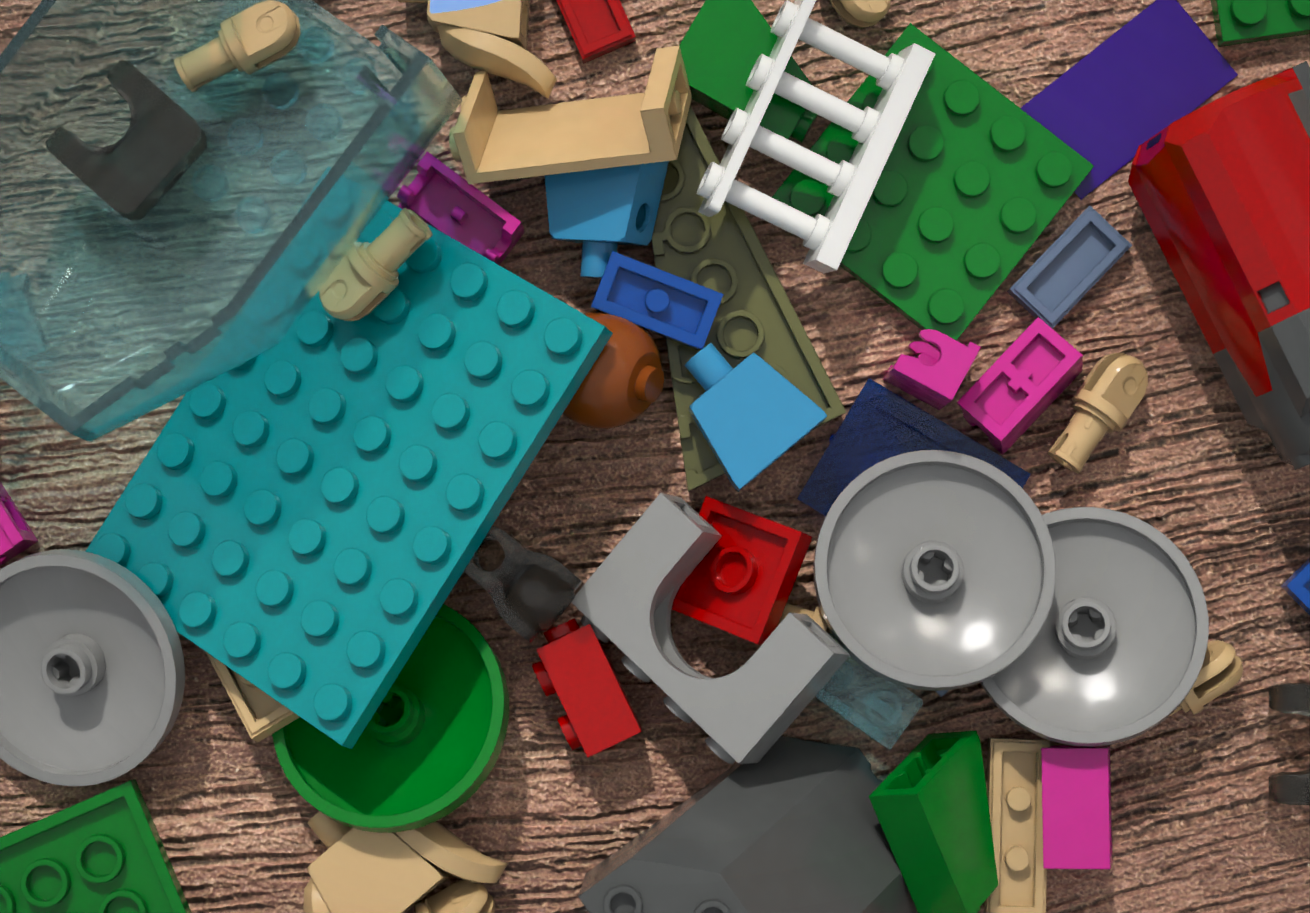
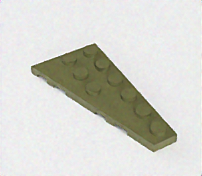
M690 105L677 160L669 161L651 239L655 268L724 294L704 347L712 343L733 369L753 352L760 356L826 413L827 417L816 427L818 428L844 415L846 410L744 210L724 201L719 213L711 217L698 212L704 200V197L696 194L701 179L711 162L720 165V162ZM666 337L687 489L690 492L724 475L725 472L689 412V406L706 392L684 366L700 350Z

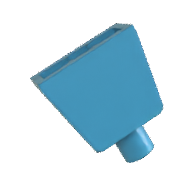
M669 161L545 175L549 233L552 239L582 243L580 277L602 278L612 251L617 252L618 245L648 246L653 235Z
M709 343L684 365L706 391L689 406V412L737 492L743 489L827 417L826 413L754 352L733 369L716 347Z

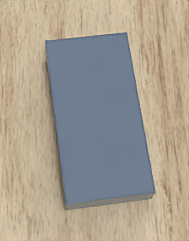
M1089 205L1007 292L1035 319L1039 317L1053 329L1125 254L1132 244Z

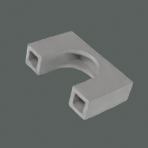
M660 493L570 602L584 614L580 620L583 626L591 624L599 640L605 643L611 640L625 654L621 661L632 674L647 683L652 680L667 694L663 702L671 712L687 723H691L694 720L709 735L705 742L718 757L729 764H733L735 761L738 764L758 763L847 660L850 654L807 614L789 612L753 656L736 671L726 676L712 678L692 668L683 659L674 643L670 624L671 609L680 586L722 535L681 497Z

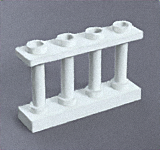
M786 0L781 6L770 31L778 36L769 57L761 54L748 77L746 86L754 90L744 111L739 108L734 110L722 134L721 140L729 145L721 163L718 165L711 162L698 186L696 194L704 197L698 212L711 217L719 213L724 201L796 235L804 239L803 246L809 248L803 264L825 274L838 270L935 53L914 43L901 50L898 55L891 53L886 57L809 18L816 0H795L794 3ZM798 40L876 78V85L883 89L874 108L867 106L864 110H861L785 72L784 70ZM775 93L851 131V138L858 141L850 161L842 160L837 164L760 126V122L773 94ZM749 147L828 185L827 192L834 196L825 216L817 214L813 218L735 180Z

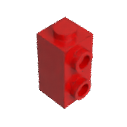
M573 618L544 632L543 634L548 644L536 649L541 661L533 664L532 667L545 695L548 697L557 693L566 715L557 718L572 751L582 746L587 758L642 732V727L591 624L580 628L576 619Z

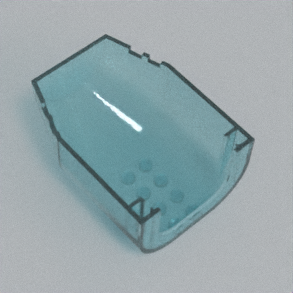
M42 0L0 55V378L69 433L86 441L95 442L278 345L462 103L460 95L431 58L384 25H381L374 34L381 42V45L378 47L312 0H274L286 4L299 18L301 36L296 48L285 57L251 75H248L245 71L241 73L238 69H235L192 93L179 76L174 64V58L183 56L219 37L218 30L221 29L220 23L258 2L266 0ZM140 125L144 126V131L136 143L123 156L114 159L113 154L122 141Z

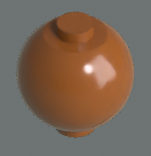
M602 311L584 313L586 316L607 327L613 334L563 414L573 422L589 428L611 429L620 427L638 418L660 396L664 386V373L662 371L660 354L653 338L645 328L625 318Z

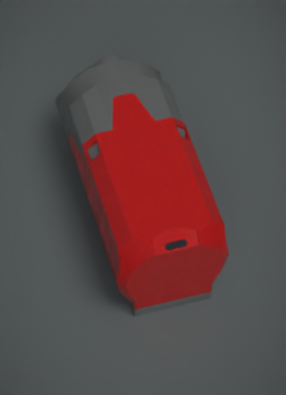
M1307 61L1274 76L1242 87L1174 121L1139 145L1128 179L1131 190L1247 424L1266 431L1281 461L1293 465L1295 470L1310 464V67Z

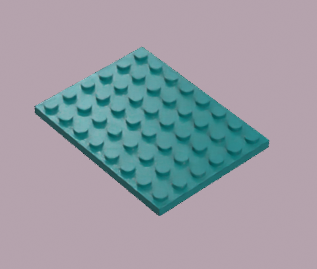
M329 168L85 552L110 559L131 571L159 598L169 613L178 633L341 746L352 749L613 333L599 322L429 224L427 225L432 232V237L417 248L397 269L399 273L398 286L369 315L357 321H344L334 318L323 309L319 299L320 282L324 275L355 242L372 243L399 215L402 209L334 169Z

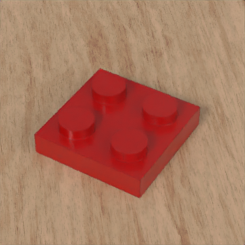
M706 496L699 515L717 530L722 537L680 586L674 598L672 610L761 646L779 624L813 537Z

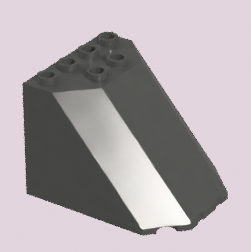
M782 735L758 763H736L585 874L578 895L589 913H918L869 799V795L883 781L877 779L870 769L871 764L861 750L856 747L828 744Z

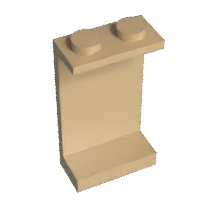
M680 46L656 49L646 90L643 93L498 110L487 70L475 72L467 96L462 97L461 112L456 126L451 127L449 132V145L452 157L455 162L462 163L468 184L677 160L692 99Z

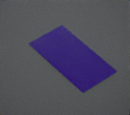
M1156 0L1023 105L1021 109L1094 165L1074 191L1082 200L1135 157L1139 145L1174 121L1191 113L1238 74L1177 0Z

